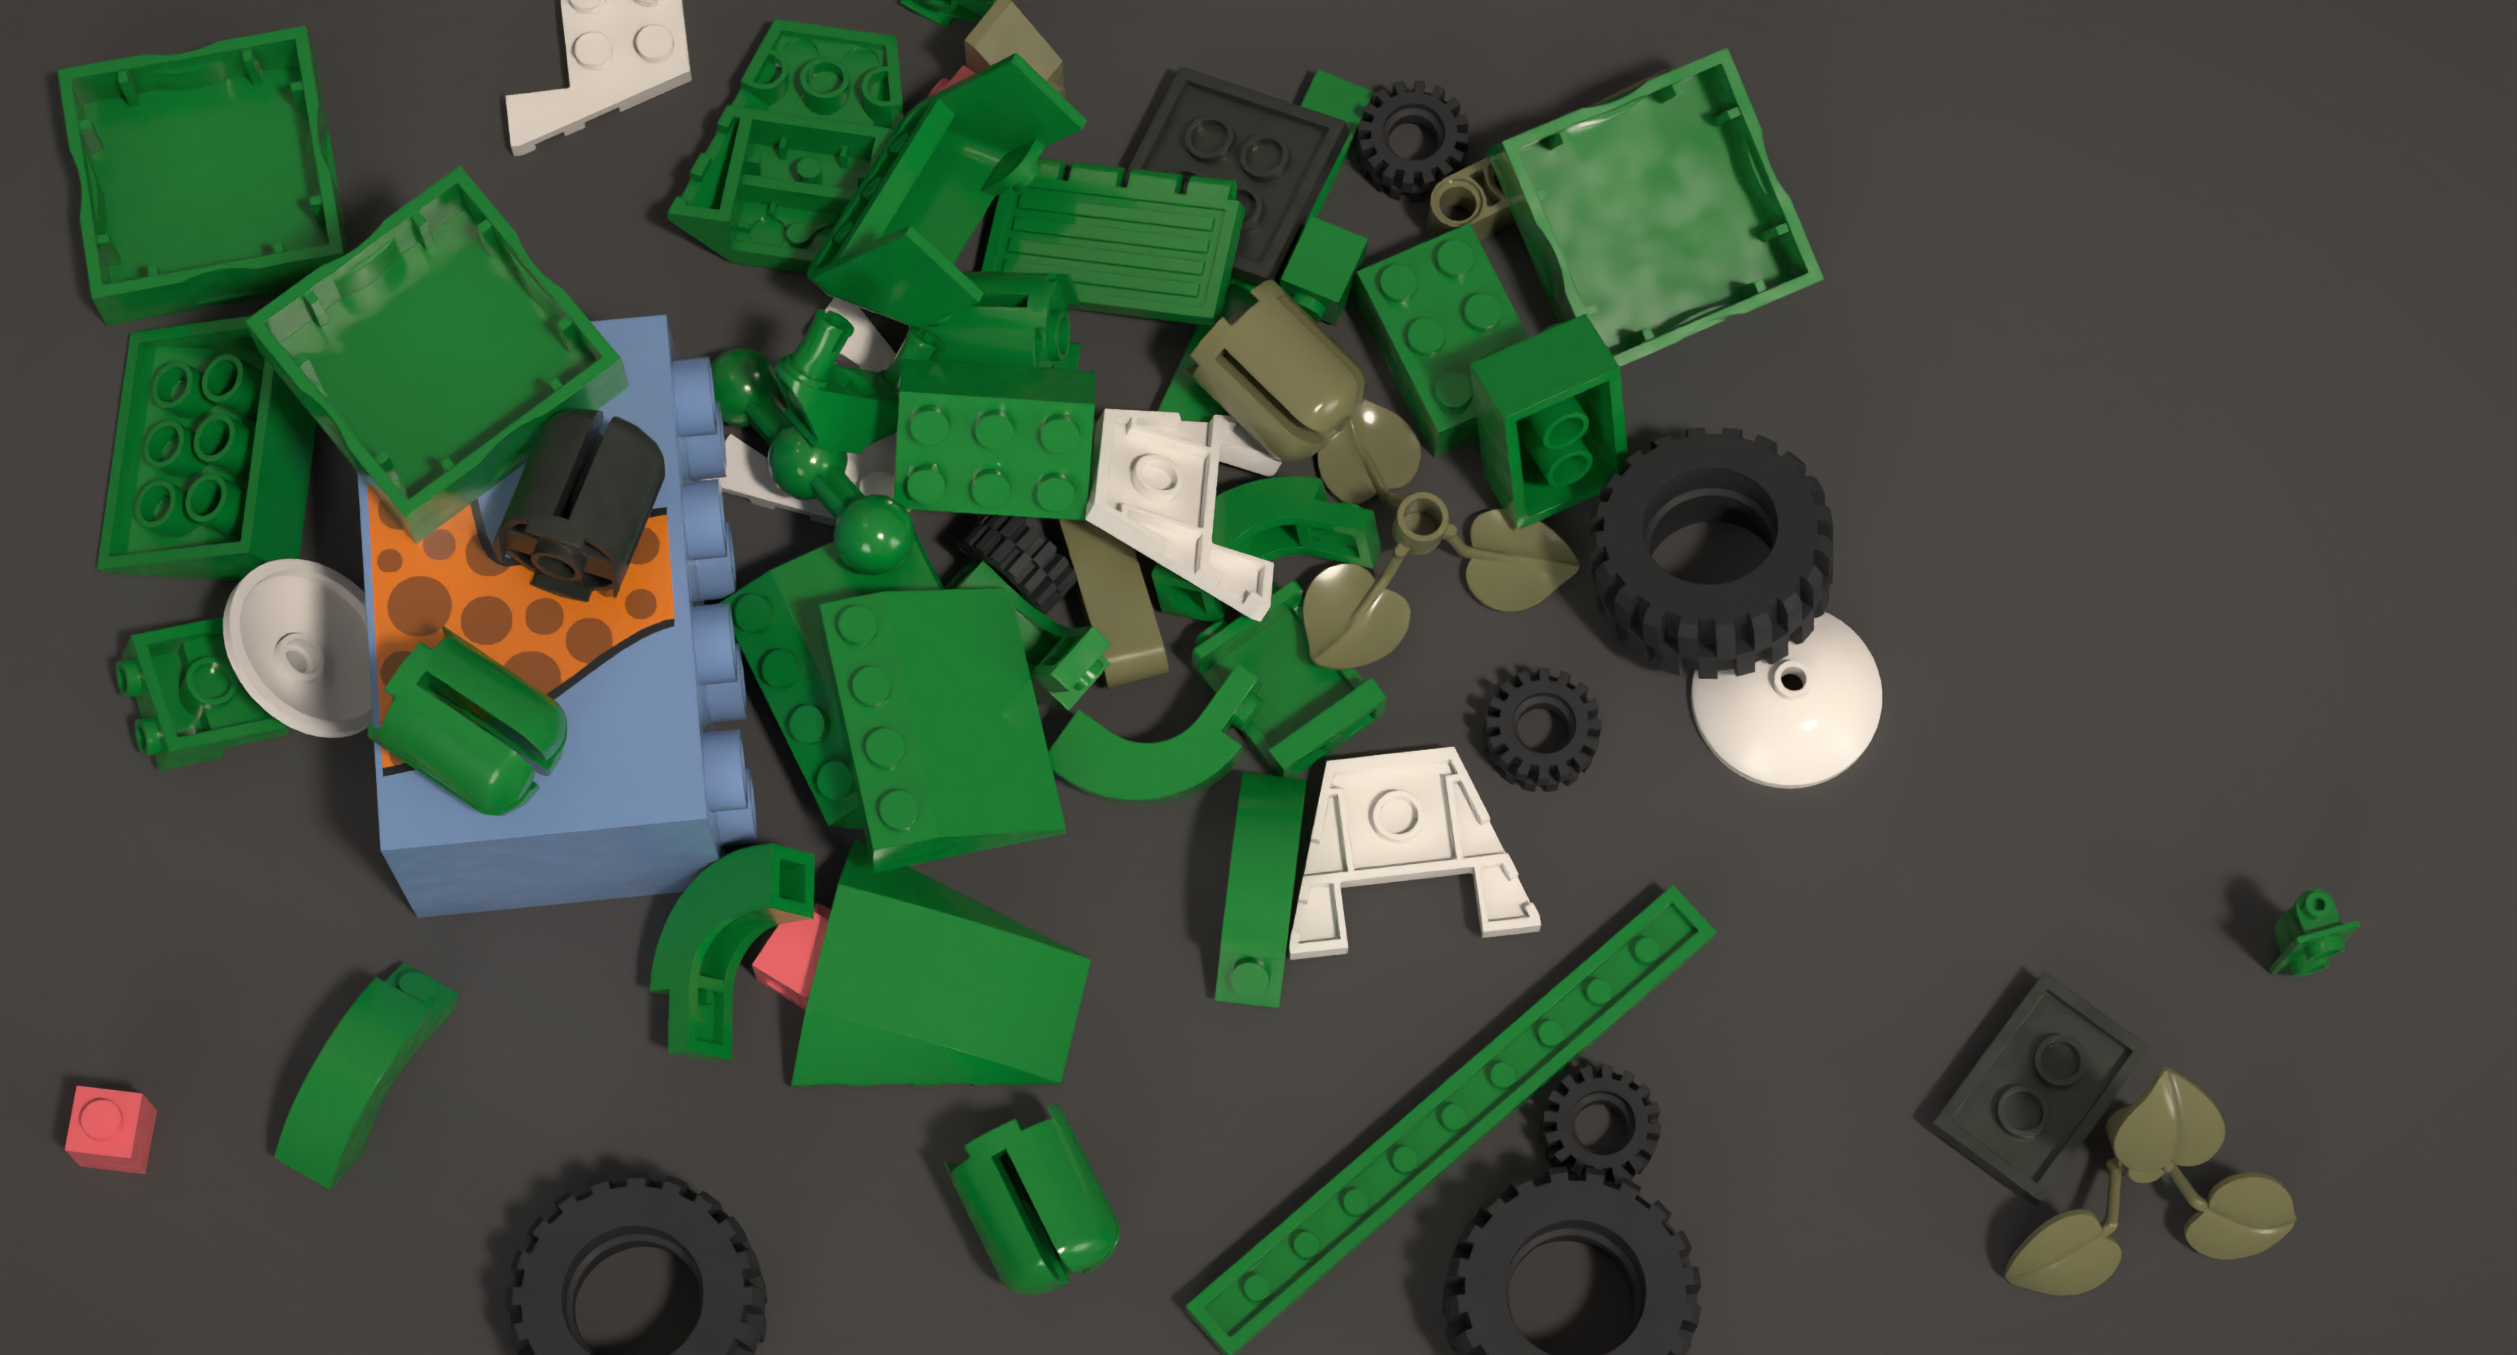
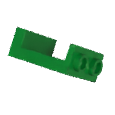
M1295 580L1289 582L1281 589L1276 584L1272 585L1271 606L1261 622L1253 620L1244 614L1229 625L1225 620L1218 621L1195 640L1197 647L1192 651V670L1212 697L1215 696L1237 664L1259 678L1262 687L1256 695L1264 701L1248 726L1243 731L1239 729L1238 731L1273 776L1288 778L1298 777L1382 718L1385 714L1387 696L1373 678L1365 682L1355 669L1335 670L1317 666L1310 659L1302 616L1303 590Z

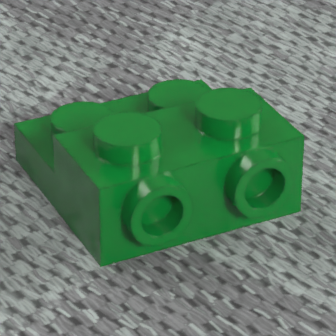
M223 617L131 635L122 654L123 660L116 662V678L120 692L124 698H136L142 718L135 720L134 727L137 745L143 756H155L159 771L220 759L226 748L286 736L291 730V727L283 724L265 711L251 697L238 679L228 658L224 643Z

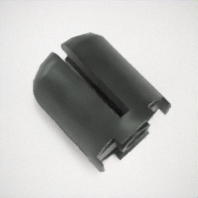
M576 408L557 412L543 424L499 527L492 548L501 563L506 553H509L518 563L535 572L536 574L531 585L559 597L588 602L592 591H609L613 589L614 598L617 597L665 479L664 456L658 444L639 426L619 416H614L603 436L599 433L604 421L603 412Z

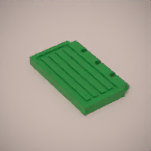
M1039 157L1037 161L1041 164V169L1029 185L1018 192L1011 188L999 194L981 272L1069 274L1075 283L1080 305H1068L1070 309L1215 326L1222 318L1245 215V208L1240 201L1236 200V180L1192 175L1185 195L1182 194L1184 177L1179 173L1133 168L1129 176L1127 188H1125V169L1123 167L1074 162L1071 167L1069 180L1065 181L1067 175L1065 160Z

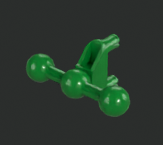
M818 309L814 315L813 322L795 352L781 357L776 365H774L770 358L752 348H738L722 352L711 363L715 402H720L722 420L733 427L751 425L770 446L767 464L771 477L778 489L798 500L817 498L834 517L836 525L833 537L838 553L844 563L864 575L877 576L897 570L911 555L916 533L913 521L904 505L884 494L865 496L845 474L848 463L847 453L861 455L865 447L897 432L902 359L937 361L939 356L944 353L946 344L939 336L927 329L910 327L904 342L887 370L874 372L834 365L846 341L852 336L854 327L840 314ZM781 393L786 401L787 408L779 401Z

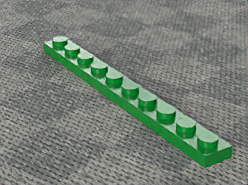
M1672 885L1185 1306V1311L1224 1355H1235L1711 942L1715 938L1717 931L1680 891Z

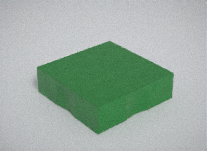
M306 25L221 40L185 53L171 55L142 54L57 70L69 151L76 163L81 182L82 199L79 217L91 297L106 326L283 294L321 265L330 263L350 252L318 58Z
M1728 47L1650 79L1632 90L1589 108H1581L1504 140L1486 150L1557 322L1565 323L1586 314L1620 367L1675 344L1699 331L1745 314L1824 280L1791 198L1777 180L1770 166L1765 151L1762 128Z
M461 166L455 168L386 218L376 231L357 248L330 263L321 265L245 320L260 353L416 544L524 465L529 459L543 424L557 412L576 408L598 410L629 387L621 357L565 290L548 279L534 265L526 254L515 230Z

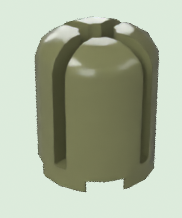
M1271 279L1250 291L1259 300L1250 309L1243 307L1228 320L1222 317L1189 356L1196 364L1188 367L1185 371L1274 459L1290 463L1307 459L1321 451L1344 429L1345 419L1347 421L1352 419L1363 405L1368 380L1362 366Z

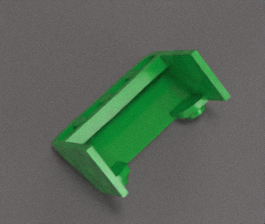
M1017 53L926 98L901 120L811 263L807 271V277L828 296L911 327L921 329L930 324L933 327L942 325L953 314L979 303L984 295V292L967 278L954 263L994 197L1011 188L1015 192L1021 191L1029 185L1041 169V164L1037 160L1044 148L1082 130L1087 120Z

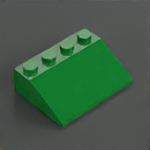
M251 316L130 333L97 570L106 574L240 582L252 570L267 562L279 559H299L317 421L257 349L245 323V320Z
M917 534L911 555L895 571L877 576L864 575L844 563L838 553L835 541L769 570L719 603H730L734 635L738 643H740V647L828 826L863 830L819 630V604L882 591L945 590Z
M1010 588L882 591L819 604V630L873 873L1066 834V826Z

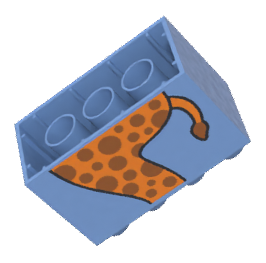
M667 315L591 321L621 357L629 385L628 388L598 409L603 412L604 418L599 433L604 436L611 419L614 416H619L639 426L658 444L664 456L665 479L617 597L614 598L613 589L609 591H592L588 602L559 597L531 585L536 573L518 563L509 553H506L502 563L498 560L492 548L527 462L417 544L358 473L373 725L381 729L393 696L385 692L384 689L399 666L420 642L431 649L445 638L442 626H445L557 701L564 710L567 719L566 742L562 757L550 776L540 775L535 772L532 781L539 785L537 793L526 805L504 816L481 814L374 742L380 849L417 918L684 892L702 871L725 856L724 847L757 844V820L750 766H745L741 731L737 729L715 732L714 723L747 720L742 653L740 643H735L730 603L705 605L704 602L706 600L726 599L737 592L731 526L729 521H725L720 480L713 479L727 477L725 437L720 402H715L709 356L677 359Z

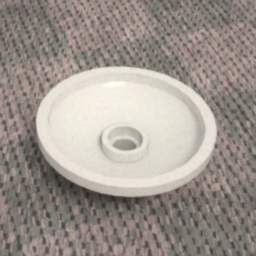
M274 560L258 566L247 574L231 592L223 617V636L227 655L233 670L246 691L274 718L306 734L326 738H339L357 734L367 729L369 722L373 724L365 593L351 580L337 571L308 560Z
M1826 612L1822 616L1814 618V631L1802 644L1797 645L1790 640L1788 642L1789 655L1773 665H1769L1766 659L1755 662V672L1736 677L1734 669L1718 671V679H1699L1698 670H1694L1691 685V703L1698 730L1712 753L1725 766L1741 777L1775 788L1793 789L1814 786L1826 782L1847 770L1858 760L1871 742L1877 729L1882 709V686L1878 668L1861 638L1841 620ZM1786 674H1794L1802 680L1803 688L1797 691L1788 690L1783 686L1781 677Z

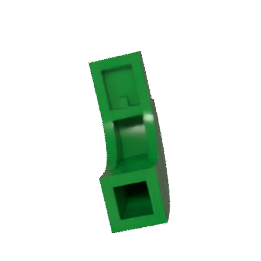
M1301 476L1267 478L1237 486L1221 493L1215 498L1212 543L1263 560L1271 561L1291 555H1308L1374 569L1382 550L1374 512L1350 502H1328L1323 480L1319 478ZM1156 563L1151 576L1162 612L1213 623L1223 620L1229 606L1228 604L1161 564Z
M983 560L966 563L944 589L1010 588L1035 698L1051 707L1069 711L1111 664L1102 656L1111 643L1094 626L1069 628L1042 614L1014 591Z
M1237 664L1191 727L1174 738L1156 743H1138L1123 739L1078 709L1048 751L1052 771L1078 790L1097 799L1114 804L1155 806L1180 801L1193 796L1223 778L1245 755L1246 752L1243 746L1229 737L1228 733L1233 726L1243 731L1257 714L1264 701L1256 695L1261 689L1262 684L1258 677Z
M1242 773L1225 903L1215 1001L1279 1008L1306 788L1305 779Z
M774 843L743 848L727 854L712 863L690 883L680 896L659 938L650 982V992L669 996L668 1054L711 1063L732 1060L733 987L739 964L752 942L764 931L784 923L814 919L815 854Z
M405 962L386 981L376 977L347 1011L310 1069L289 1112L274 1158L331 1190L364 1155L374 1121L391 1086L417 1049L453 1013L459 993Z

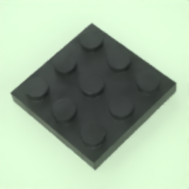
M1180 66L1125 174L1124 187L1127 188L1129 176L1133 168L1182 174L1184 177L1182 194L1185 195L1192 175L1236 180V200L1240 201L1245 208V215L1231 276L1257 285L1271 279L1276 282L1350 132L1344 120Z

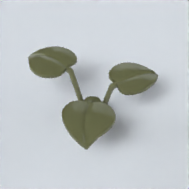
M1364 399L1363 405L1357 414L1349 421L1345 419L1344 429L1326 447L1317 452L1318 470L1325 487L1341 502L1360 505L1369 501L1377 494L1382 503L1399 507L1392 525V534L1397 546L1376 581L1368 570L1355 564H1340L1329 567L1312 581L1303 602L1302 615L1310 659L1317 666L1323 668L1350 670L1373 664L1395 650L1405 637L1409 627L1411 610L1409 603L1404 597L1392 590L1386 589L1408 553L1413 555L1427 554L1439 545L1441 539H1446L1458 555L1471 559L1466 568L1465 581L1472 595L1484 606L1503 613L1522 612L1540 604L1556 589L1576 575L1580 568V563L1567 543L1556 532L1540 521L1517 531L1505 509L1490 510L1480 514L1473 521L1470 528L1471 546H1467L1456 533V526L1448 524V510L1439 497L1428 492L1413 494L1403 492L1401 495L1390 493L1389 490L1401 489L1413 480L1421 459L1420 443L1417 435L1404 419L1394 412Z
M2164 1065L2147 1091L2133 1105L2117 1110L2107 1120L2105 1131L2115 1157L2105 1164L2109 1174L2104 1220L2100 1223L2097 1216L2086 1209L2066 1211L2052 1217L2034 1230L2017 1248L2006 1264L2004 1276L2013 1285L2058 1296L2085 1293L2104 1283L2114 1273L2122 1257L2118 1242L2109 1235L2118 1226L2121 1177L2124 1175L2137 1183H2150L2162 1177L2166 1172L2193 1208L2199 1210L2184 1226L2186 1240L2193 1249L2210 1258L2235 1260L2263 1252L2284 1238L2293 1228L2297 1218L2292 1198L2284 1184L2276 1178L2260 1172H2244L2223 1179L2212 1188L2208 1199L2197 1194L2177 1165L2196 1166L2211 1159L2224 1141L2225 1124L2214 1102L2198 1085L2179 1072Z

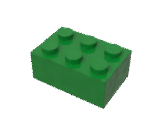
M1468 223L1361 269L1356 273L1354 301L1434 458L1479 439L1470 364L1482 359L1493 350L1507 348L1529 338L1471 224Z
M1586 314L1565 323L1553 324L1544 329L1540 334L1510 347L1493 350L1482 359L1470 364L1484 477L1517 531L1599 495L1601 486L1610 474L1617 473L1621 476L1620 462L1628 456L1621 370Z
M902 359L894 500L910 510L1086 521L1095 409V371Z

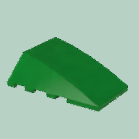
M775 19L741 79V89L731 106H726L717 122V132L705 153H700L691 169L690 181L682 196H676L667 213L668 220L731 263L807 274L814 258L892 133L903 119L897 36Z
M854 839L837 886L808 998L791 1088H814L815 1085H847V1088L875 1087V1085L914 1084V1087H940V1084L1061 1086L1091 959L909 866L873 873L867 845Z

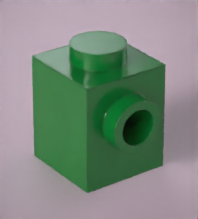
M1310 215L1281 277L1280 287L1317 323L1323 320L1336 326L1355 286L1356 273L1365 264L1368 239Z

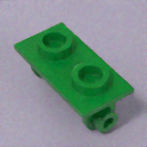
M2317 888L2305 890L2299 895L2294 906L2290 907L2274 926V938L2280 956L2268 968L2270 975L2291 969L2293 977H2303L2328 968L2331 965L2329 958L2345 950L2344 943L2360 927L2359 921L2342 924L2335 903L2327 892Z

